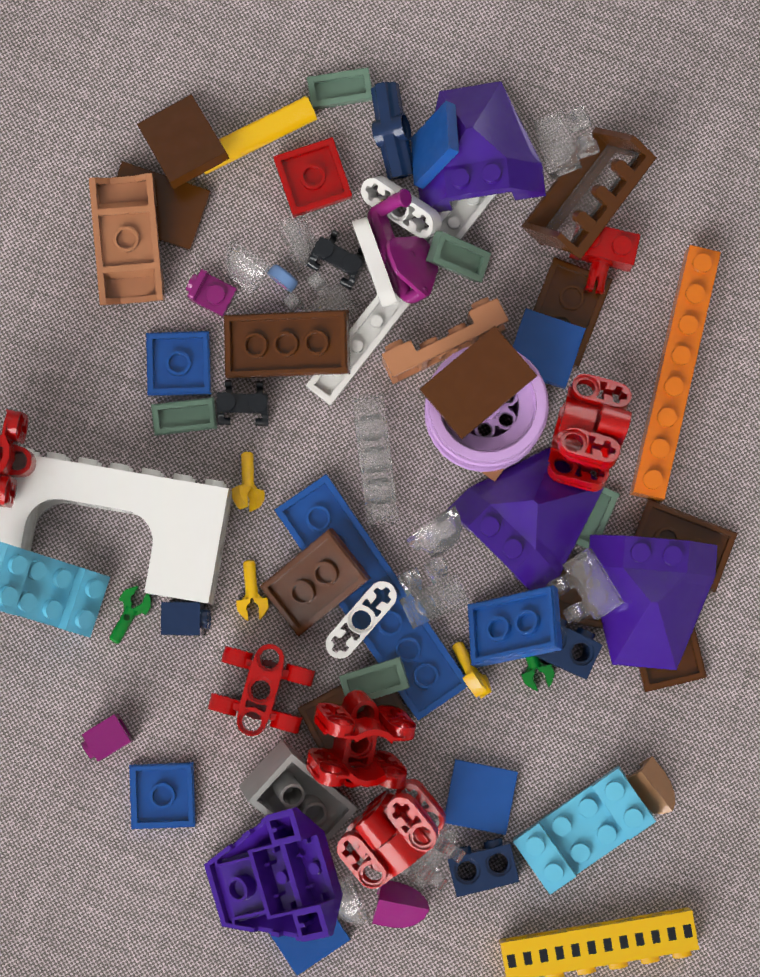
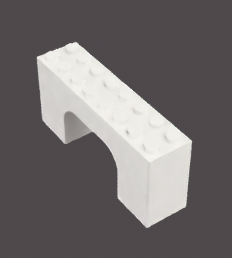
M26 448L34 454L36 467L33 473L27 477H12L17 480L16 496L12 508L0 506V542L31 551L35 527L39 518L46 510L59 504H74L137 515L148 524L153 538L144 593L214 605L232 503V491L226 488L227 484H224L225 482L205 479V484L195 483L196 479H193L192 476L174 473L173 479L165 478L161 471L142 468L141 473L133 472V468H129L130 466L119 463H110V468L102 467V463H99L98 460L79 457L78 463L71 462V458L66 457V455L54 452H47L46 457H41L39 452ZM24 453L15 455L14 470H20L25 467L27 458Z

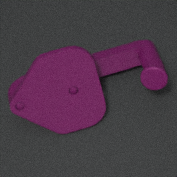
M401 189L398 193L387 197L369 210L367 218L393 291L404 302L413 304L430 296L439 268L426 261L430 244L424 238L417 236L395 237L387 214L401 206L404 208L409 207L412 201L410 192L407 189Z

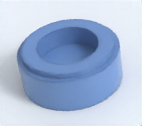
M273 264L267 272L271 279L290 293L298 285V281L277 264Z

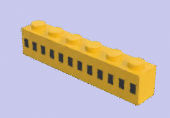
M689 907L499 939L505 977H565L564 972L577 970L578 975L596 972V967L609 965V969H620L628 967V961L640 960L641 964L655 963L660 961L659 956L672 954V957L675 959L692 956L691 951L699 949L693 911Z

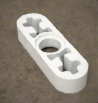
M376 176L363 182L361 195L363 200L373 207L386 199L387 195L398 193L403 188L384 176ZM412 194L411 204L409 207H406L404 215H401L397 209L387 214L389 219L419 238L434 235L436 231L440 230L442 225L440 214ZM426 217V224L429 225L428 228H424L425 222L420 218Z
M364 217L353 221L352 225L382 308L397 303L368 218Z
M385 581L374 583L328 635L326 649L332 657L338 659L348 657L391 609L397 598L396 590L392 584ZM388 588L390 590L388 597L391 600L388 604L382 601L376 607L377 610L381 611L379 616L376 617L374 612L369 607L362 605V603L368 599L370 604H372L377 597L374 593L375 589L383 590ZM360 610L366 611L371 617L370 625L362 630L355 628L352 624L353 614ZM347 623L350 630L359 634L360 637L355 641L351 636L346 642V645L349 647L346 652L339 650L336 653L332 650L335 645L332 639L335 636L342 638L347 631L342 630L341 627Z

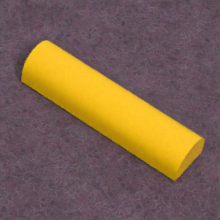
M305 96L220 138L219 141L230 159L204 172V174L207 175L316 121L317 116L308 97Z

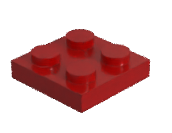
M333 137L273 156L293 218L353 198Z

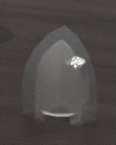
M301 215L294 221L290 217L276 222L297 274L307 268L306 265L316 244L313 230L305 215Z
M234 241L229 243L225 252V266L229 276L240 287L254 295L267 277L270 264Z
M453 506L432 520L406 541L416 551L422 548L426 552L431 553L430 557L444 554L460 538L462 526L456 507Z
M349 875L340 879L339 883L343 896L338 917L351 924L362 925L370 923V918L352 876Z

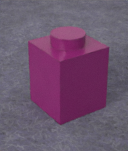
M118 713L81 734L85 740L81 743L84 751L90 759L95 757L98 762L135 741Z

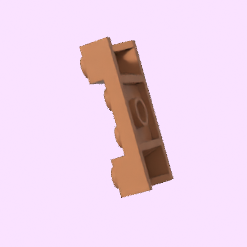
M145 173L125 177L89 178L100 305L165 301L154 174Z
M486 297L471 305L472 309L468 312L466 322L468 326H466L465 322L456 325L448 330L449 334L447 337L438 340L435 336L419 344L420 349L418 351L415 350L411 340L403 343L402 339H399L385 347L386 351L382 353V364L392 384L394 385L447 359L453 353L471 346L494 326L500 332L505 331L504 323L509 320L498 298L490 301Z

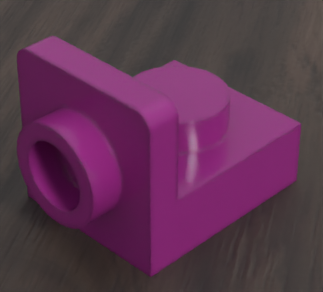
M201 269L198 275L193 274L186 287V291L189 292L187 297L191 302L224 318L238 291L237 288L209 275L208 271Z

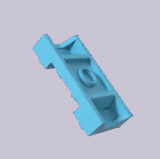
M0 542V611L91 637L110 577Z
M618 765L514 837L513 843L551 895L574 879L578 873L628 839H632L654 824L656 818L643 803Z

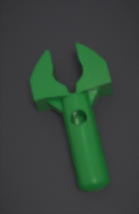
M139 586L123 591L119 598L123 602L124 611L109 636L113 643L119 644L122 641L135 616L142 613L147 616L152 608L151 595L146 593L140 605L132 608V598L139 589Z
M536 656L526 657L528 667L526 673L521 674L524 684L538 691L533 680L535 669L537 668L539 672L545 675L547 686L550 687L555 674L552 664L545 665Z

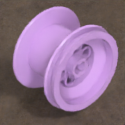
M465 347L449 356L441 363L432 378L469 347ZM519 352L518 354L536 373L537 377L512 397L513 401L511 403H505L480 424L490 426L491 434L489 436H481L478 433L477 427L461 440L427 399L425 400V423L428 434L435 447L452 463L467 470L478 472L505 469L525 457L540 438L548 417V393L539 371L530 360ZM503 414H508L512 418V424L508 427L502 426L499 422V417Z

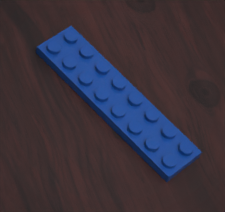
M327 474L274 509L302 551L328 529L333 528L371 577L369 581L339 604L345 615L348 614L374 583L385 581L394 586L397 593L395 604L363 641L378 663L401 656L410 688L398 692L417 720H420L468 687L462 678L464 674ZM388 588L383 590L375 589L374 593L377 597L372 604L366 599L362 605L369 607L375 616L378 617L381 611L377 610L376 607L382 601L386 604L390 602L391 599L388 597L390 590ZM360 610L353 614L352 624L355 628L362 630L370 625L371 617L366 611Z

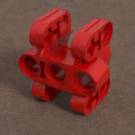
M585 373L574 378L571 387L568 388L566 400L559 409L551 441L547 472L553 481L592 492L599 491L605 486L609 477V470L615 465L620 455V449L627 435L632 417V412L626 411L632 399V393L625 384ZM586 384L592 388L593 394L584 396L578 392L577 386ZM600 390H603L602 398H597ZM613 394L619 396V403L613 401ZM565 461L570 465L571 471L561 473L555 468L554 463ZM578 466L582 467L579 472L580 475L576 476L575 473L578 469ZM591 471L597 472V480L591 479Z
M6 409L7 413L2 435H0V506L12 508L17 490V480L12 477H27L31 475L36 467V458L28 449L18 446V443L24 444L29 422L28 415L21 411ZM24 453L27 458L25 467L20 470H14L15 455Z
M274 644L261 646L256 654L225 646L221 662L248 669V676L241 700L213 692L207 709L237 716L238 729L247 736H256L262 733L269 720H271L270 727L298 734L303 717L284 713L277 709L273 710L282 679L312 687L316 671L287 663L285 669L284 651ZM268 649H273L279 655V662L261 659L262 654ZM263 680L269 684L270 694L267 698L258 699L253 694V686L257 681ZM245 715L252 719L261 720L260 727L257 730L247 729L244 725Z
M361 690L349 692L344 697L341 706L327 702L316 705L314 723L324 735L335 736L333 748H311L308 750L306 768L318 783L329 787L345 785L346 787L354 788L358 786L371 787L381 785L390 789L404 788L407 768L394 754L375 750L378 736L384 737L391 744H393V741H409L414 739L416 723L405 711L393 706H377ZM366 705L362 712L357 713L360 707Z
M406 779L404 788L397 789L395 794H392L389 790L384 791L368 804L360 816L351 821L346 833L338 842L337 853L364 887L377 889L406 870L434 847L438 835L445 825L446 814L420 781ZM405 788L409 792L415 790L417 792L416 797L414 798L411 794L406 793ZM425 801L427 805L422 807L421 805ZM427 812L435 813L438 816L440 822L438 826H436V823ZM350 843L355 850L349 852L346 847ZM361 857L364 861L361 865H358L357 862ZM369 866V868L375 871L382 872V877L378 880L369 879L365 874V867Z

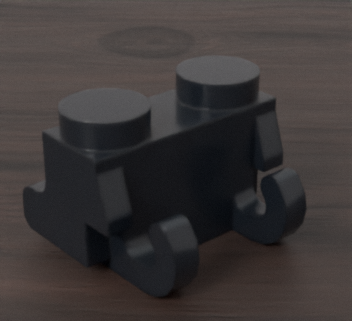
M333 230L330 239L320 236L306 266L318 272L321 264L317 263L318 259L327 262L350 275L349 280L343 277L339 284L351 291L366 261L362 259L361 247H359L356 255L335 245L340 232Z
M225 380L226 392L217 393L218 425H231V417H225V413L262 414V418H256L255 426L268 427L269 393H264V381H257V393L241 394L232 393V380Z

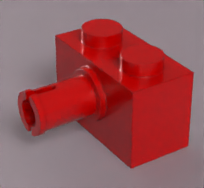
M578 225L576 226L573 240L581 230ZM605 226L581 259L570 253L569 258L591 263L584 290L592 293L595 281L597 280L595 294H604L609 268L630 272L634 266L641 234Z

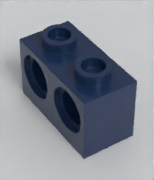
M161 602V635L205 636V629H211V610L206 609V604L201 602Z
M560 618L563 650L536 655V657L587 680L602 648V644L593 640L595 634L580 627L575 632L566 627L568 621ZM581 643L583 653L578 659H574L572 649L576 644Z
M495 838L484 841L483 848L471 850V845L452 850L453 855L447 856L457 897L520 882L509 841L503 842L502 838ZM497 853L503 854L507 859L506 866L499 871L489 867L490 857ZM469 861L476 866V871L472 877L462 878L459 876L457 869L462 862Z

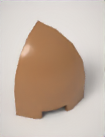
M651 756L639 764L641 766L639 771L630 776L626 775V778L652 813L665 814L672 812L675 806V792L671 781L662 767Z

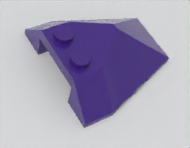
M501 81L439 91L435 112L445 101L455 104L459 153L423 189L418 187L420 200L434 208L437 212L453 210L452 201L507 192H512L515 200L546 196L543 165Z
M550 447L503 470L495 482L487 478L469 487L447 509L469 532H472L514 574V577L528 591L551 586L560 577L604 489L603 487L599 491L592 492L553 481L547 472ZM565 461L554 463L555 468L561 473L571 471L570 465ZM578 466V469L575 473L576 476L580 475L579 472L582 467ZM591 474V479L597 480V479Z
M590 535L587 567L612 665L677 670L715 579L718 545L686 540L625 535Z
M297 807L268 814L255 827L242 834L241 838L228 845L204 864L222 927L254 933L257 931L267 932L275 937H294L297 941L302 942L325 938L334 934L343 893L325 831Z

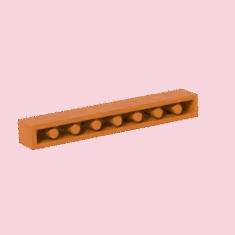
M689 245L685 251L629 495L658 502L665 499L721 252L693 245Z

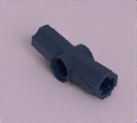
M396 82L377 83L371 88L376 120L372 122L373 137L377 146L381 148L387 178L389 180L407 178L413 175L412 153L409 145L412 134L408 118L403 113L399 84Z

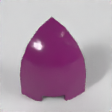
M389 880L377 890L378 902L376 909L373 911L372 924L391 928H406L416 925L429 912L428 901L413 887Z

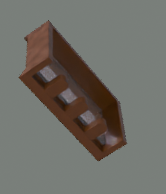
M595 127L547 191L546 196L541 199L521 227L541 246L547 245L567 251L581 259L657 157L632 134Z

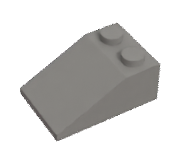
M283 739L239 785L247 801L265 816L297 807L325 831L327 842L358 809L337 787H329L318 783L307 770L306 759Z

